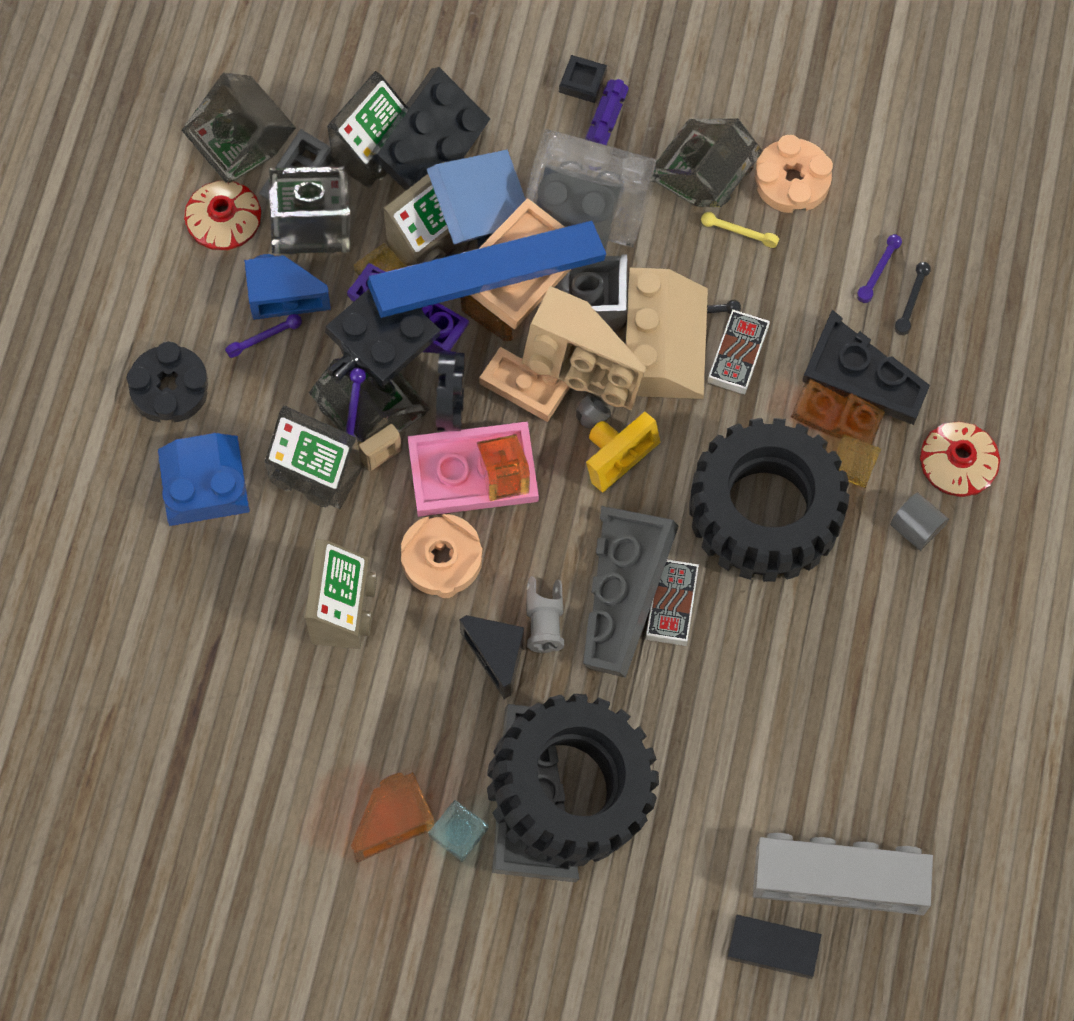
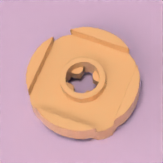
M794 135L782 136L778 142H774L766 147L757 160L755 168V181L758 185L757 191L766 204L781 212L793 213L794 209L806 208V211L814 209L822 203L829 192L833 163L815 144L799 139ZM790 169L797 170L803 179L794 178L792 181H788L786 179V171Z
M442 514V517L429 519L428 516L415 522L403 537L401 543L402 569L409 582L420 591L430 595H438L441 598L453 597L457 592L463 591L470 586L480 572L482 566V547L478 534L467 521L455 515ZM445 547L450 549V560L448 562H434L435 557L431 553L433 549L436 548L440 551Z

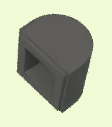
M917 492L898 510L890 525L921 551L947 525L949 518Z

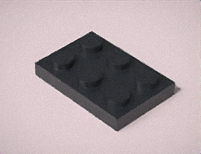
M440 67L432 68L370 156L403 189L408 190L428 174L427 168L442 162L463 159L490 121V118Z

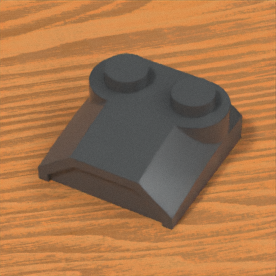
M548 164L545 166L543 178L538 186L536 205L564 227L593 221L606 251L623 185Z
M627 254L606 256L604 261L571 269L554 287L587 301L614 332L621 330L627 324Z

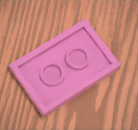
M528 422L407 436L418 517L533 503L539 500Z

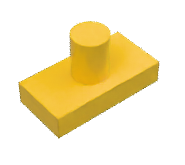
M643 412L620 433L605 421L597 423L592 428L589 439L600 448L595 455L586 461L592 484L603 493L661 443L657 423L654 418L648 413Z

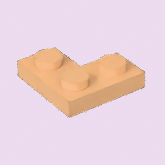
M502 347L498 349L479 377L480 385L546 422L549 421L571 388L566 382L555 377L535 373L529 366L522 364V358Z

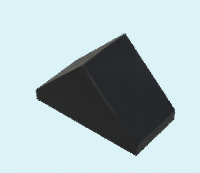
M469 615L459 619L460 633L503 699H506L512 694L524 643V627Z

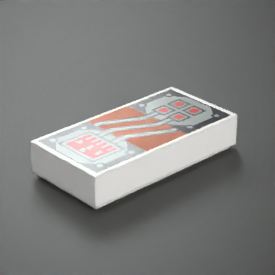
M732 309L707 383L745 395L770 321Z
M673 560L666 561L651 604L646 640L687 646L698 564Z

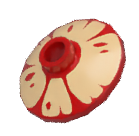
M219 180L205 184L192 194L186 204L184 220L189 234L198 244L211 250L227 251L244 245L254 237L261 224L262 210L257 196L248 187L235 181ZM221 206L228 207L224 212L215 211L216 208Z
M958 421L942 424L930 432L922 444L920 463L923 474L932 486L948 495L966 497L977 495L992 484L998 475L1000 455L996 443L987 432L974 424ZM962 449L967 451L969 457H959L956 454V450Z

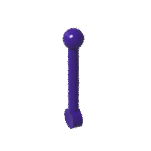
M893 234L887 238L888 246L866 286H862L858 290L857 298L860 302L868 303L872 300V289L893 251L902 245V239L899 235Z
M290 314L285 322L240 343H231L225 348V351L229 358H234L240 355L244 349L288 328H299L302 324V319L298 314Z
M355 368L350 373V379L353 384L346 434L339 441V443L349 447L348 451L355 449L357 446L354 428L360 385L366 378V374L361 368Z

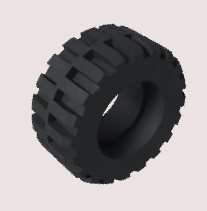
M762 418L750 419L747 428H743L739 423L727 428L726 438L722 435H717L709 443L708 451L702 452L693 476L689 515L693 517L692 529L695 537H703L702 548L708 556H713L714 554L720 556L719 566L727 571L734 566L741 570L739 577L750 580L752 574L763 575V582H775L777 574L784 573L785 578L788 580L798 577L802 567L810 571L817 566L821 556H827L834 547L849 505L850 495L846 492L849 485L848 477L845 471H839L842 461L836 451L828 453L826 451L828 442L820 435H816L814 438L807 434L809 428L797 423L795 428L785 426L786 419L774 418L772 424H764ZM771 473L779 475L792 482L800 490L807 505L803 517L792 524L782 527L761 526L749 521L738 512L730 498L731 488L740 479L752 474Z
M573 694L566 701L564 696L557 695L549 697L544 704L538 702L528 708L499 740L493 751L495 757L488 766L487 776L492 778V783L487 787L488 800L497 802L498 807L492 812L497 823L500 824L505 821L510 828L505 835L513 844L519 839L527 845L524 853L533 858L538 857L541 853L547 855V864L560 866L565 861H569L571 867L584 866L590 860L598 862L608 857L642 829L648 821L646 815L654 809L657 799L652 790L659 785V772L650 768V765L657 759L653 748L645 749L642 743L647 735L640 726L634 730L627 721L631 716L624 710L620 709L617 713H614L608 709L610 702L599 697L593 703H588L586 694ZM555 745L570 746L585 752L598 764L604 775L607 789L605 805L598 813L592 816L572 815L559 809L547 798L540 785L537 771L538 759L543 751Z

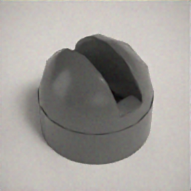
M588 393L580 401L576 409L577 419L581 421L582 426L588 429H592L601 421L606 422L611 416L608 406L599 397Z

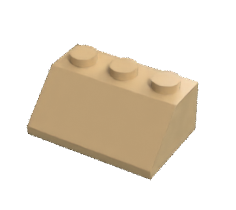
M630 268L626 346L646 367L637 396L704 399L708 288L670 269Z

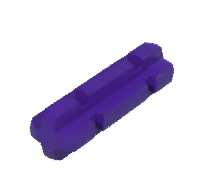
M610 79L606 84L603 92L606 96L601 97L591 122L594 126L591 125L585 138L592 148H605L611 136V133L608 131H613L623 106L620 102L625 101L628 93V86L620 79Z

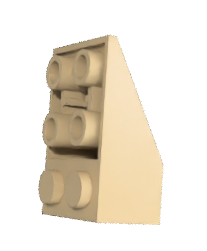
M549 286L531 322L522 364L529 366L537 374L550 375L562 380L574 390L587 391L601 397L611 406L632 410L646 367L587 301Z

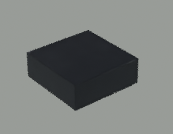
M571 55L559 85V93L595 103L607 73V65Z

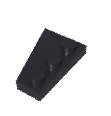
M832 310L804 373L802 382L914 425L930 385L893 356L887 357L870 344V338L861 331L856 333L842 322L843 318Z

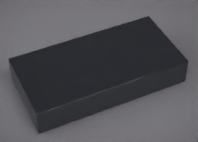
M736 915L727 960L812 979L814 977L822 934Z

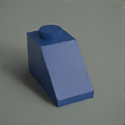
M263 254L254 259L244 260L249 304L253 320L331 310L328 286L286 256Z

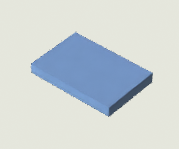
M508 149L440 163L427 168L454 244L492 235L526 200Z

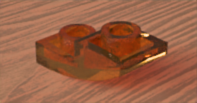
M810 379L802 388L791 418L835 438L869 448L873 444L885 411L852 393L847 397H843Z

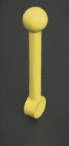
M706 212L701 217V222L706 227L714 225L762 241L765 246L775 248L779 242L778 236L773 233L762 234L718 219L712 212Z

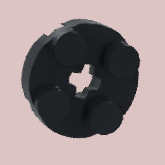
M163 342L158 347L144 352L134 362L126 377L130 397L135 408L140 414L151 421L161 423L160 420H173L175 423L187 420L195 415L206 402L208 376L204 363L194 352L185 347H180L174 342ZM165 377H175L176 389L171 390L167 387L160 390L161 380Z
M440 351L438 374L441 375H439L436 397L437 431H461L462 412L464 410V388L462 387L465 371V353H457L455 351Z

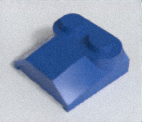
M212 433L177 439L158 449L163 486L162 495L169 526L250 512L238 436Z

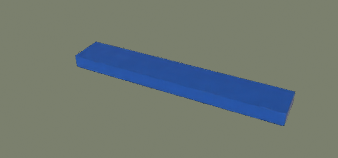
M588 221L368 277L367 284L379 315L382 318L601 262L606 257V251L593 221Z

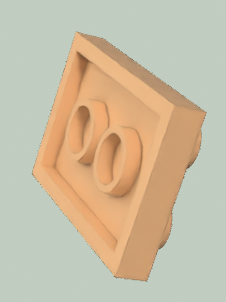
M527 198L480 248L564 228V226ZM570 270L470 296L515 330L543 300L549 286L555 287Z

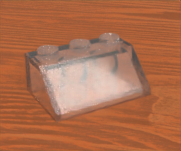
M545 129L533 163L525 199L528 198L533 203H537L538 186L543 178L545 166L548 164L621 184L623 187L609 241L633 248L655 183L657 159Z

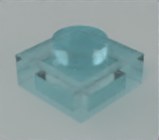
M454 800L428 834L432 840L463 862L487 832L489 825L458 801Z

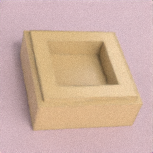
M392 423L358 445L361 462L368 471L377 468L402 450L400 433Z

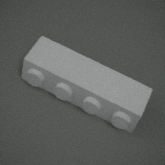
M769 833L767 838L760 837L756 847L753 898L925 915L931 906L933 855L921 854L922 850L920 848L912 846L896 847V851L881 850L878 844L872 842H855L852 847L836 845V841L831 838L814 837L810 839V842L793 841V836L789 834Z

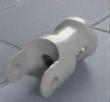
M531 576L528 579L526 614L531 618V637L527 640V648L531 651L549 653L564 648V639L560 637V616L564 613L562 583L560 580H556L553 585V599H548L536 593L535 577Z

